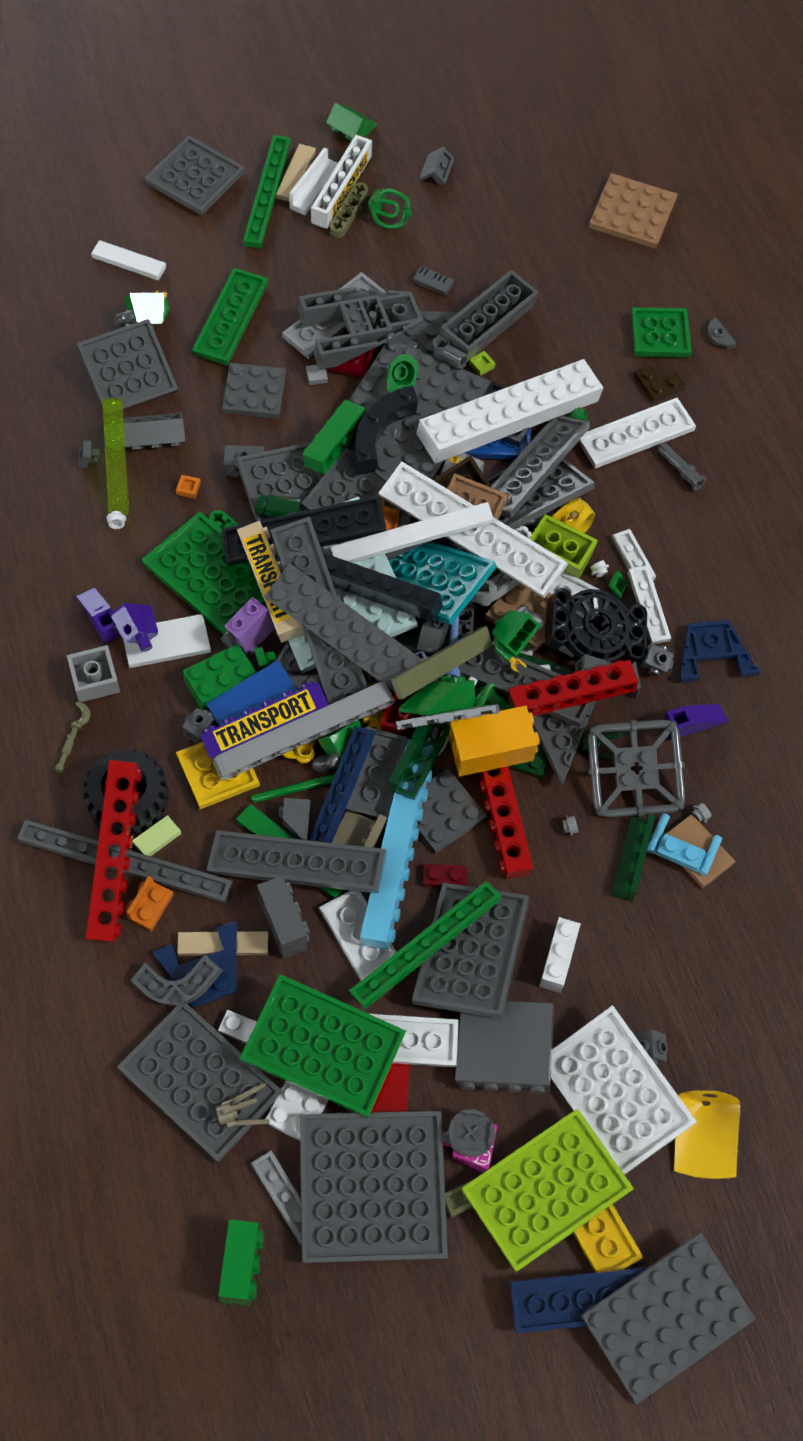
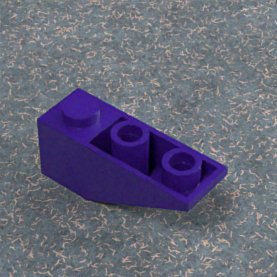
M96 588L76 596L104 644L121 636L110 615L113 610Z
M720 704L683 706L667 711L664 720H670L671 722L674 720L677 723L680 737L728 723Z

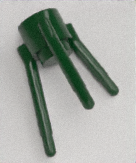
M629 731L601 734L607 739L621 738L622 735L628 734ZM583 734L582 750L588 751L589 756V734ZM596 739L597 749H600V741ZM597 752L598 757L614 761L613 756Z

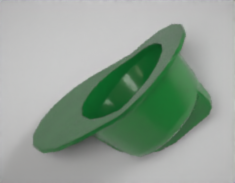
M399 355L390 363L387 370L388 393L413 385L415 387L418 364L411 355Z

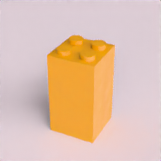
M527 706L502 710L498 714H488L450 722L449 741L459 777L534 761L540 739L538 733L533 730L534 718L532 712L528 713Z

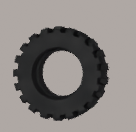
M123 748L116 749V753H105L103 759L99 757L94 761V767H89L87 770L88 776L84 777L83 796L91 818L94 822H98L99 827H101L109 760L137 763L139 765L138 769L142 770L140 781L146 785L145 793L133 807V813H136L135 825L131 826L130 831H135V834L142 832L141 828L146 827L149 829L153 826V820L158 821L162 817L161 811H165L167 807L166 801L168 800L166 778L162 767L158 765L153 757L148 758L147 753L143 751L136 753V749L130 748L128 751H123ZM116 804L115 806L117 813H121L126 809V805ZM121 823L115 824L112 829L113 833L122 832L123 825Z

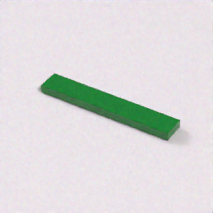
M252 804L236 819L251 834L295 839ZM319 887L332 899L339 897L344 889Z

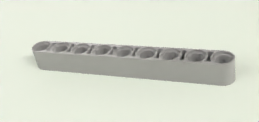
M386 682L377 683L214 757L212 763L220 780L229 779L392 705L395 700Z

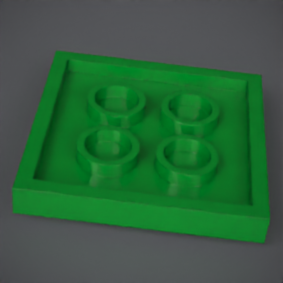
M632 307L631 318L635 356H691L687 308Z

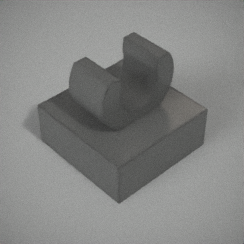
M84 440L79 450V467L87 468L89 462L97 463L100 457L99 449H91V441Z

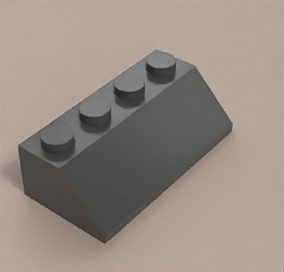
M183 412L106 419L104 424L107 449L112 448V451L124 450L123 447L141 449L143 445H151L152 448L162 447L164 443H170V446H178L185 442Z

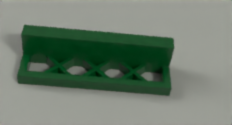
M431 723L418 726L389 780L391 791L415 800L449 736V725ZM435 727L444 730L442 736L433 739L431 733ZM433 745V753L423 756V748ZM423 762L424 770L414 774V765ZM414 780L415 787L412 792L402 789L406 782Z
M649 814L647 820L631 817L612 897L633 902L638 890L656 815Z

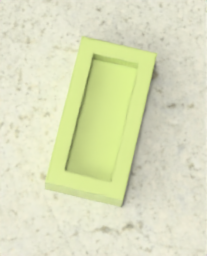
M167 815L135 838L133 844L141 854L152 856L181 835V831Z

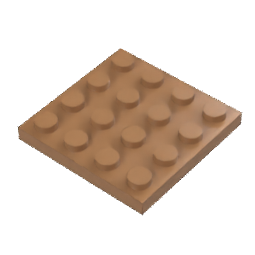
M611 173L591 218L589 228L657 249L678 194Z

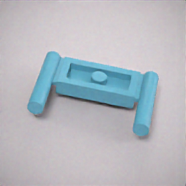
M662 813L648 844L647 852L707 876L722 837L714 835L708 852L705 853L706 850L668 834L662 835L670 818L668 814Z

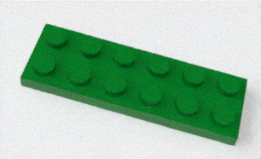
M233 268L192 349V355L228 366L268 285V278Z

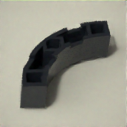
M413 385L386 394L376 401L365 413L356 435L354 451L356 475L376 472L378 458L375 445L386 430V427L394 421L397 422L403 418L416 415L418 398Z

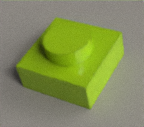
M485 351L469 360V365L479 376L495 368V362Z

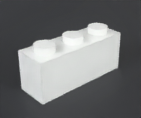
M559 917L539 987L561 993L580 923Z

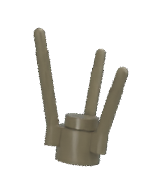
M266 1083L255 1086L231 1100L222 1102V1105L216 1106L220 1124L227 1123L228 1128L239 1125L269 1124V1119L235 1120V1118L239 1117L237 1110L256 1103L257 1099L254 1098L237 1105L235 1103L266 1087Z

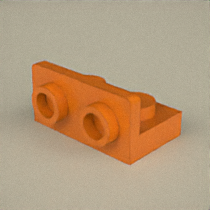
M148 876L146 881L140 883L135 899H131L127 904L126 914L129 921L152 932L174 893L155 883L153 878Z

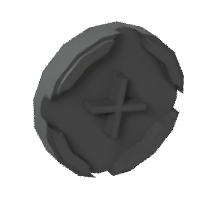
M475 1109L459 1112L450 1121L447 1131L448 1141L452 1149L459 1155L467 1158H476L485 1154L491 1148L495 1138V1129L492 1121H490L485 1113Z

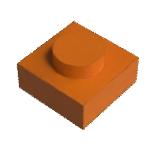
M181 475L176 495L196 499L201 479Z

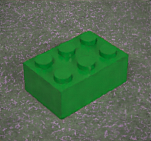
M239 644L183 670L186 686L202 711L207 710L208 712H210L206 705L208 702L256 674L255 669Z
M229 1220L219 1289L221 1303L251 1306V1300H256L257 1281H254V1275H259L261 1263L260 1255H257L258 1249L262 1250L264 1241L263 1230H260L259 1223Z

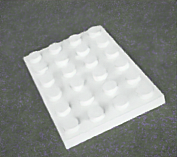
M614 1006L608 1008L552 1049V1080L574 1111L577 1108L579 1109L624 1175L697 1123Z

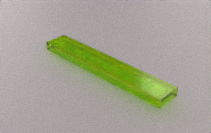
M122 398L102 399L109 514L113 511H120L122 515H129Z

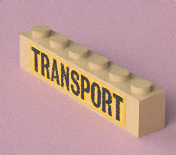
M257 521L237 529L281 643L305 634L300 623L264 597L284 571L281 561L276 562L274 556L278 554L274 544L269 545L267 540L271 538L267 526L263 528L261 522Z

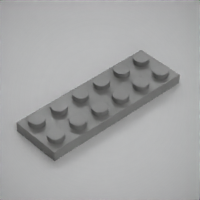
M362 272L340 288L356 287L357 290L368 291L370 288L376 289L377 292H386ZM299 319L282 332V338L309 359L314 355L315 340L339 336L347 330L344 319L305 326L302 325Z

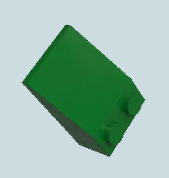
M442 675L415 693L399 707V712L432 715L476 706L474 680H466L465 676H456L452 679L451 675Z

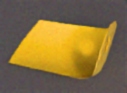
M689 1091L679 1094L678 1096L697 1123L675 1138L674 1171L708 1179L736 1177L740 1101L738 1098L718 1091ZM714 1094L717 1095V1097H705L703 1095ZM702 1101H708L710 1105L704 1106Z

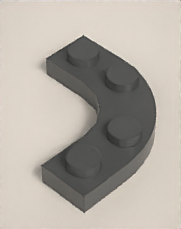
M204 955L192 971L183 979L168 981L149 964L144 963L130 981L154 1001L165 1005L177 1006L190 1003L202 996L223 970L208 956Z

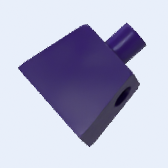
M123 603L110 613L126 643L138 644L141 652H147L153 648L150 640L158 635V628L151 605Z

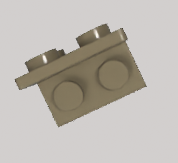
M346 811L332 843L377 848L386 830L387 817L379 814L375 821L355 812Z

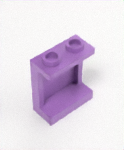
M254 597L225 625V628L234 635V640L240 645L247 657L276 629L268 609Z

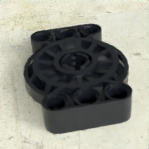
M559 588L547 600L545 644L551 650H557L565 644L567 649L579 659L586 654L605 660L607 663H613L619 658L622 661L630 660L632 664L634 662L637 663L646 654L647 610L641 604H635L628 610L617 597L603 590L587 589L572 596L567 589ZM593 623L599 627V634H597L598 630L594 627Z

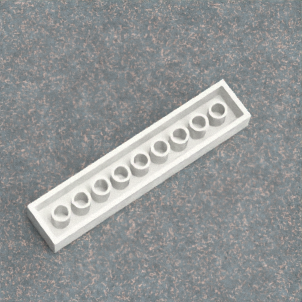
M583 359L423 418L419 421L416 434L434 463H438L522 431L525 428L533 427L572 412L575 408H582L598 402L603 386Z

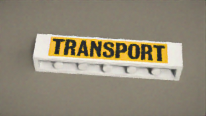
M355 135L311 207L312 224L328 229L338 209L371 158L372 140Z

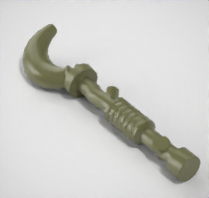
M76 702V706L81 709L82 716L79 720L71 723V735H67L68 739L62 749L61 759L54 769L56 772L63 773L64 763L72 750L77 730H81V726L90 720V710L82 702Z

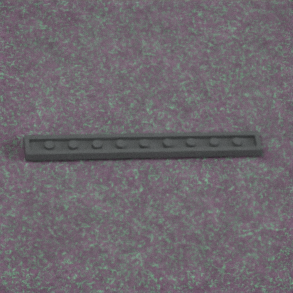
M25 819L17 837L18 842L96 865L99 841ZM112 846L110 848L111 857H117L120 854V847ZM130 850L127 853V857H130L129 870H125L127 875L144 880L150 876L157 884L224 904L227 901L233 884L231 880ZM115 867L109 868L110 870L117 871Z

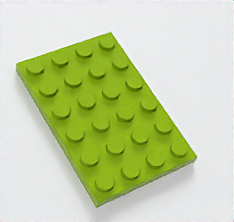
M578 1108L461 1188L515 1272L521 1270L634 1189Z

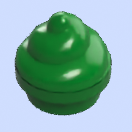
M580 407L575 408L569 415L570 418L588 421L586 409H581Z

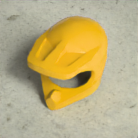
M579 497L566 503L552 518L585 533L594 520L595 512L588 503Z

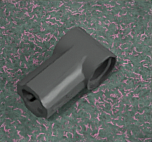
M439 336L433 340V356L436 359L446 361L460 369L466 366L469 359L468 354L450 345L448 338Z

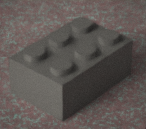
M283 876L257 885L259 903L282 959L308 950L307 942L310 941L308 935L310 931L306 921L301 922V909L298 902L293 900V890L290 883H285Z

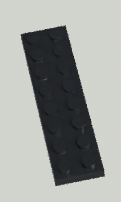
M380 495L259 520L263 528L267 526L271 537L267 540L269 545L274 544L276 551L277 548L270 530L307 517L311 518L320 547L360 539L387 531ZM255 522L222 528L225 557L228 566L249 562L237 529Z

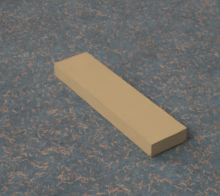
M303 144L298 145L276 193L277 199L290 202L289 194L310 167L316 154V148Z
M268 931L237 932V956L268 955ZM178 932V956H207L223 950L218 932Z

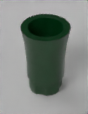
M259 494L256 513L265 514V516L272 518L297 513L301 497Z

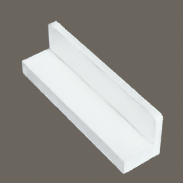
M327 148L321 151L290 192L291 210L306 215L338 165L337 162L328 159Z

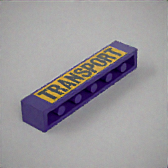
M310 681L301 686L302 689L294 692V690L285 692L282 694L283 698L277 701L270 699L262 703L263 707L257 710L254 707L244 711L243 716L237 719L233 716L224 720V724L217 728L213 725L204 729V733L200 736L210 759L212 760L226 751L328 706L329 704L319 683Z

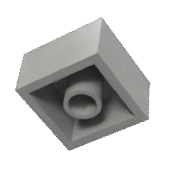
M108 645L67 655L79 702L120 693Z

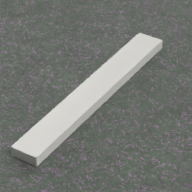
M486 502L332 546L331 550L333 556L354 563L494 523V518L489 503Z

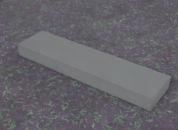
M270 1150L253 1161L251 1165L299 1245L302 1246L301 1198Z

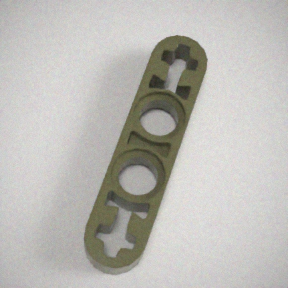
M359 182L353 185L332 219L330 234L333 237L341 238L346 234L366 201L368 186L365 183ZM349 202H356L357 205H355V206H350L348 203H349ZM348 214L350 217L342 218L341 215Z

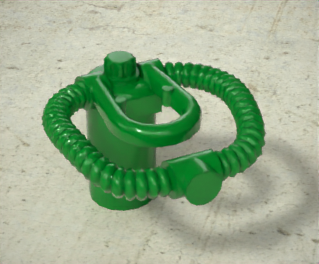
M391 188L377 189L373 192L368 202L374 222L385 229H399L411 217L410 199L407 195ZM389 193L400 197L406 204L402 220L397 224L382 223L377 217V214L391 219L398 216L400 212L399 205L393 200L386 199V194ZM383 204L394 205L396 212L394 214H388L386 211L383 212Z
M493 682L484 687L480 686L477 689L478 693L475 695L476 706L498 704L500 711L511 709L510 704L493 690L495 686Z

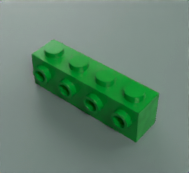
M344 400L336 408L333 416L326 421L322 430L315 435L312 443L304 449L305 467L326 475L356 436L360 422L366 413L365 407Z

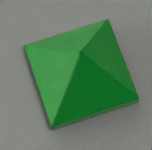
M616 571L608 583V587L618 599H621L628 583L621 573Z

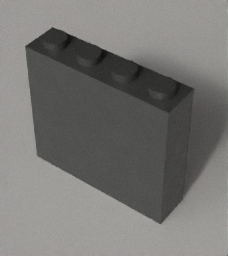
M506 1001L502 1019L461 1012L455 1078L457 1085L461 1086V1089L474 1090L475 1087H481L486 1091H498V1088L507 1089L508 1092L519 1093L521 1090H530L534 1094H543L544 1091H550L554 1028L553 1003Z

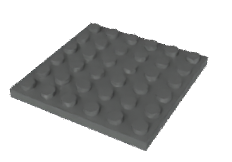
M441 1111L370 1113L368 1118L358 1113L300 1114L302 1264L448 1258Z

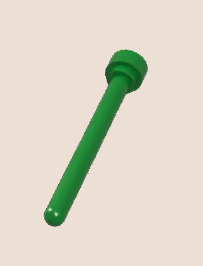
M335 774L253 794L251 801L256 803L332 783Z

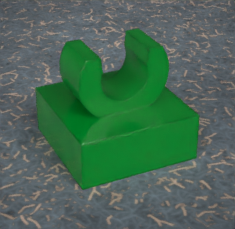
M262 647L254 649L258 671L275 662L274 652L264 654Z

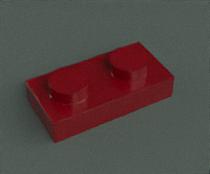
M424 863L423 887L442 888L443 883L467 886L468 866Z

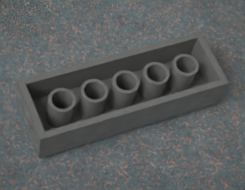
M510 270L442 325L438 337L444 336L448 338L450 345L468 354L469 361L534 306L539 292L513 270Z

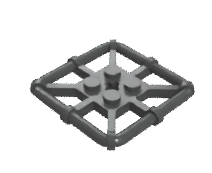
M629 720V722L591 726L588 730L590 769L588 771L589 775H591L593 804L599 817L636 815L637 817H644V815L682 811L685 807L683 776L685 764L682 762L680 733L674 720L672 722L670 720L637 722L636 720ZM665 728L651 746L638 747L637 730ZM629 731L631 747L617 748L601 733ZM671 733L674 763L658 764L656 749ZM596 739L613 753L614 767L599 768ZM635 762L638 763V766H641L638 775L635 774V771H631V767L635 765ZM674 769L677 799L659 784L658 770ZM615 773L616 788L602 804L599 774ZM655 789L671 804L643 806L642 790ZM621 791H635L636 807L607 809Z

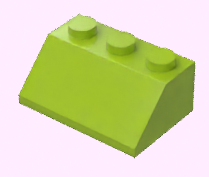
M546 514L529 538L565 560L568 565L564 572L578 579L585 570L598 543V540Z

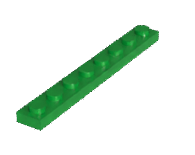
M273 135L243 239V246L260 249L262 247L289 152L290 137Z
M487 881L484 882L350 989V995L365 1010L502 899L501 894Z

